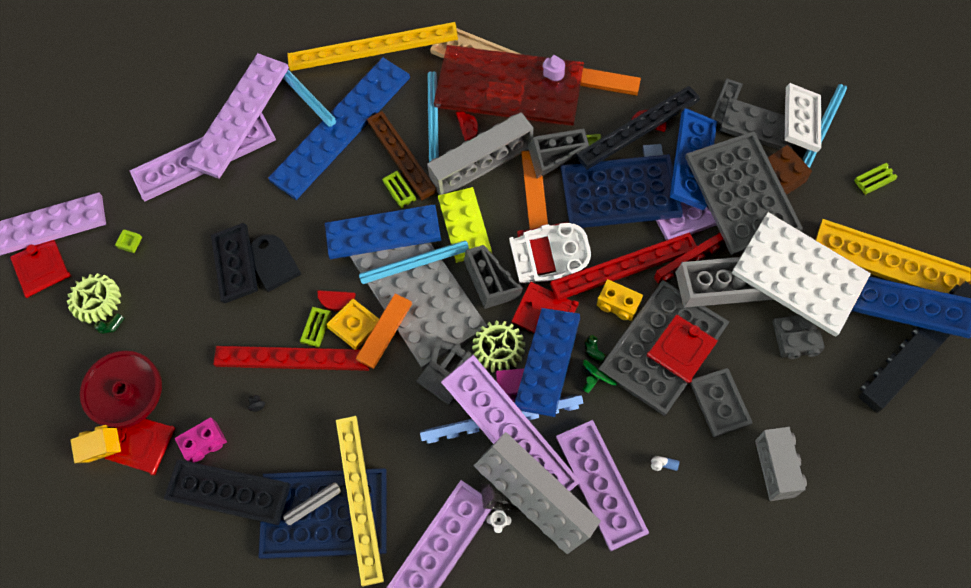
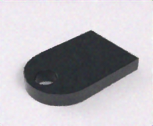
M263 235L252 242L251 251L254 268L268 292L302 275L284 242L279 237ZM262 243H269L267 248H259Z

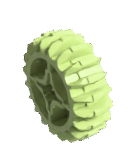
M98 273L95 277L89 274L88 278L82 277L81 282L76 281V287H70L73 292L67 294L70 298L67 300L69 311L81 322L86 321L90 324L93 321L96 323L100 319L106 321L107 315L113 316L112 311L118 310L115 305L121 303L118 299L121 297L119 287L108 276H101Z
M496 320L495 325L492 326L488 322V328L482 326V332H476L477 338L473 339L475 345L472 346V350L475 351L474 356L479 358L478 361L481 364L484 363L485 369L491 366V372H494L495 368L502 371L504 367L506 370H510V365L516 367V361L521 362L522 357L520 355L525 353V350L522 349L525 347V342L522 341L523 335H518L519 329L513 330V324L507 327L505 321H503L502 325H499V322ZM508 337L515 345L514 350H511L510 346L506 344ZM484 343L488 344V347L491 348L489 356L483 351ZM502 344V348L499 347V349L496 348L495 350V345ZM499 356H505V357H506V358H503V359H497Z

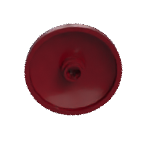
M118 351L108 354L92 365L82 381L80 389L82 408L91 420L101 426L107 425L108 428L117 429L134 426L149 416L156 407L162 391L161 376L154 363L140 353Z

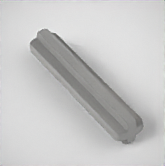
M334 482L284 514L285 522L291 525L338 495L341 492L340 487Z

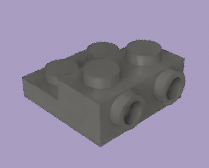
M804 317L774 318L773 326L781 358L796 359L801 355L814 357L820 355L825 348L820 329L817 330L816 325Z

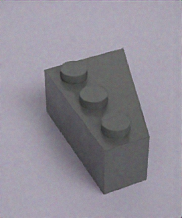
M578 129L533 137L528 144V149L536 178L538 179L574 159L576 153L588 147L589 143L585 130Z
M484 245L466 250L464 263L484 309L520 298L522 286L511 278V274L499 265V261Z

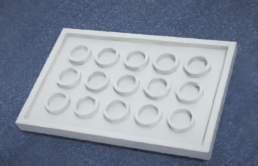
M769 212L763 218L731 272L835 337L839 335L871 274Z

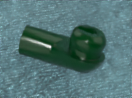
M116 313L110 322L98 321L94 327L100 334L111 333L117 330L125 318Z
M589 335L584 343L586 353L593 359L603 363L607 355L598 350L597 337Z

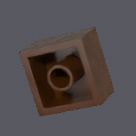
M788 145L768 157L786 195L807 182L812 172Z

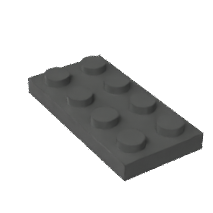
M729 98L720 131L735 136L755 131L760 143L778 150L788 145L792 149L793 143L785 141V115Z

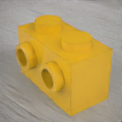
M607 279L598 297L597 306L604 312L616 314L622 320L632 321L643 295Z
M107 425L95 427L93 432H81L79 437L70 439L74 463H90L121 452L117 428H108Z

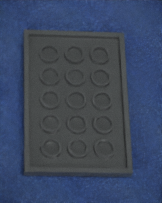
M755 131L686 154L687 163L731 256L744 252L768 212L797 230H803Z
M663 280L598 370L617 383V385L666 416L688 383L647 357V352L652 349L676 314L691 324L698 326L700 330L716 340L719 339L729 321L705 306L684 308L680 290Z

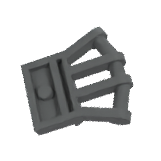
M437 337L431 362L416 382L449 405L454 397L441 383L450 374L445 370V367L455 353L462 358L457 367L467 360L472 353L463 350L458 343L443 341L442 338ZM439 349L451 350L443 363L438 365L436 362Z

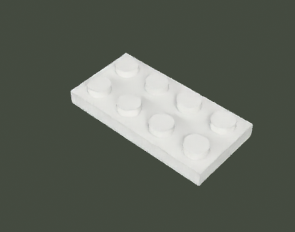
M791 83L786 86L785 141L816 153L821 149V95Z

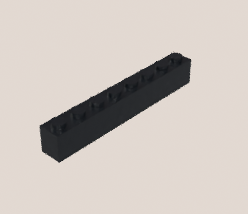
M967 281L961 286L956 284L948 293L971 298V284ZM917 326L911 332L913 337L910 340L906 338L898 346L901 350L897 354L893 352L886 359L888 364L885 368L880 366L873 373L875 377L873 381L869 382L867 380L861 386L860 390L862 392L858 398L876 413L880 412L951 334Z

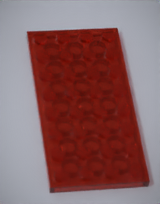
M447 45L433 104L437 108L510 117L522 112L527 120L574 126L584 62L563 60L565 63L564 77L559 81H553L543 76V63L547 57Z

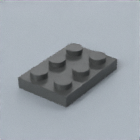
M728 368L695 378L690 382L713 438L752 425L753 422Z

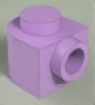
M555 55L551 59L546 58L543 63V76L553 81L561 80L565 74L564 61Z

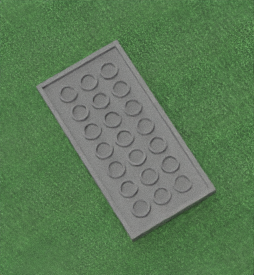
M424 243L349 257L359 272L362 273L435 249L431 243ZM442 259L367 283L384 311L394 294L412 301V306L397 331L422 369L431 362L437 337L442 338L443 341L463 345L476 337L477 331L482 332V326L488 328ZM440 348L437 360L450 353L451 350Z

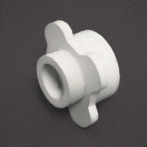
M500 507L496 508L495 512L486 518L487 523L494 527L496 533H501L506 525L511 524V518L506 516L503 508Z

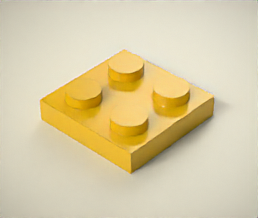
M352 299L327 323V328L356 350L370 336L379 318Z

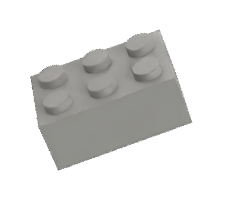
M790 427L764 430L755 442L769 500L795 498L806 490L805 487L807 486L806 477L801 473L800 469L801 458L796 453L794 446L796 445L795 435L791 433Z

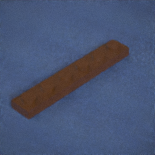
M383 111L367 119L368 124L420 200L422 201L437 192L436 187Z

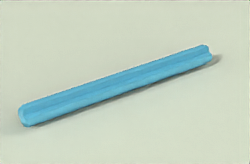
M288 70L283 79L328 126L332 127L336 124L335 117Z
M435 71L428 72L429 163L432 159L439 158L437 73Z
M842 84L837 86L821 120V143L844 97L847 86ZM807 149L802 160L810 168L817 153Z
M464 240L359 274V278L362 284L464 253L469 249L467 241Z

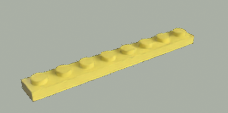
M356 416L336 420L361 586L382 583L384 579L358 420Z

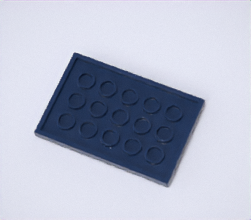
M670 154L601 161L588 170L581 163L561 165L568 220L571 224L585 228L682 218L683 216L681 202L670 198L673 177Z
M366 469L379 554H387V470ZM344 470L263 474L264 478L288 482L291 486L279 526L260 522L259 559L357 555ZM336 482L341 489L338 495L293 524L288 525L285 522L284 514L332 483Z

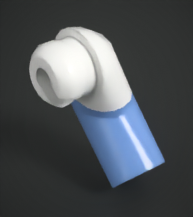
M654 456L651 459V468L653 470L659 471L662 467L675 471L678 470V460L662 456Z

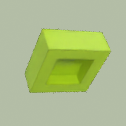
M123 229L115 246L119 249L135 253L142 236Z

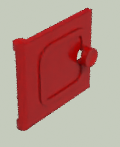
M529 230L517 231L518 237L523 236L524 232ZM548 237L529 240L537 274L556 271Z
M55 240L38 245H28L26 250L10 257L26 298L71 277Z
M530 281L511 323L535 333L542 308L575 313L579 303L567 298L557 301L554 292Z
M676 314L652 349L647 352L646 356L689 384L718 340Z
M144 419L134 426L118 429L121 452L107 456L104 459L155 475L176 428Z

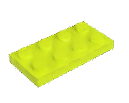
M473 187L439 195L438 200L450 243L455 244L465 240L468 243L469 249L484 245L492 253ZM465 252L454 255L456 263L464 261Z

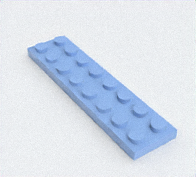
M575 394L560 398L556 414L562 408L567 411L578 409L579 404H584L582 395ZM521 411L528 420L539 418V414ZM473 419L421 430L420 435L421 440H426L428 444L439 441V437L447 436V439L458 437L459 432L467 431V434L479 432L480 427Z

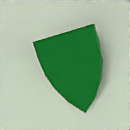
M588 360L583 361V365L593 374L587 377V383L582 388L584 391L589 393L599 379L611 385H617V383L600 372Z

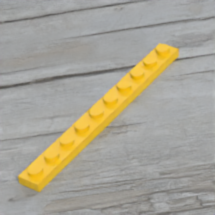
M446 23L288 53V66L290 71L458 40L456 23Z

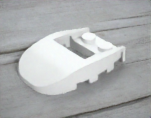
M576 224L543 225L541 228L524 232L523 236L518 238H509L519 283H530V281L548 282L582 270L590 261L591 250L587 235ZM548 237L556 272L538 276L529 240Z

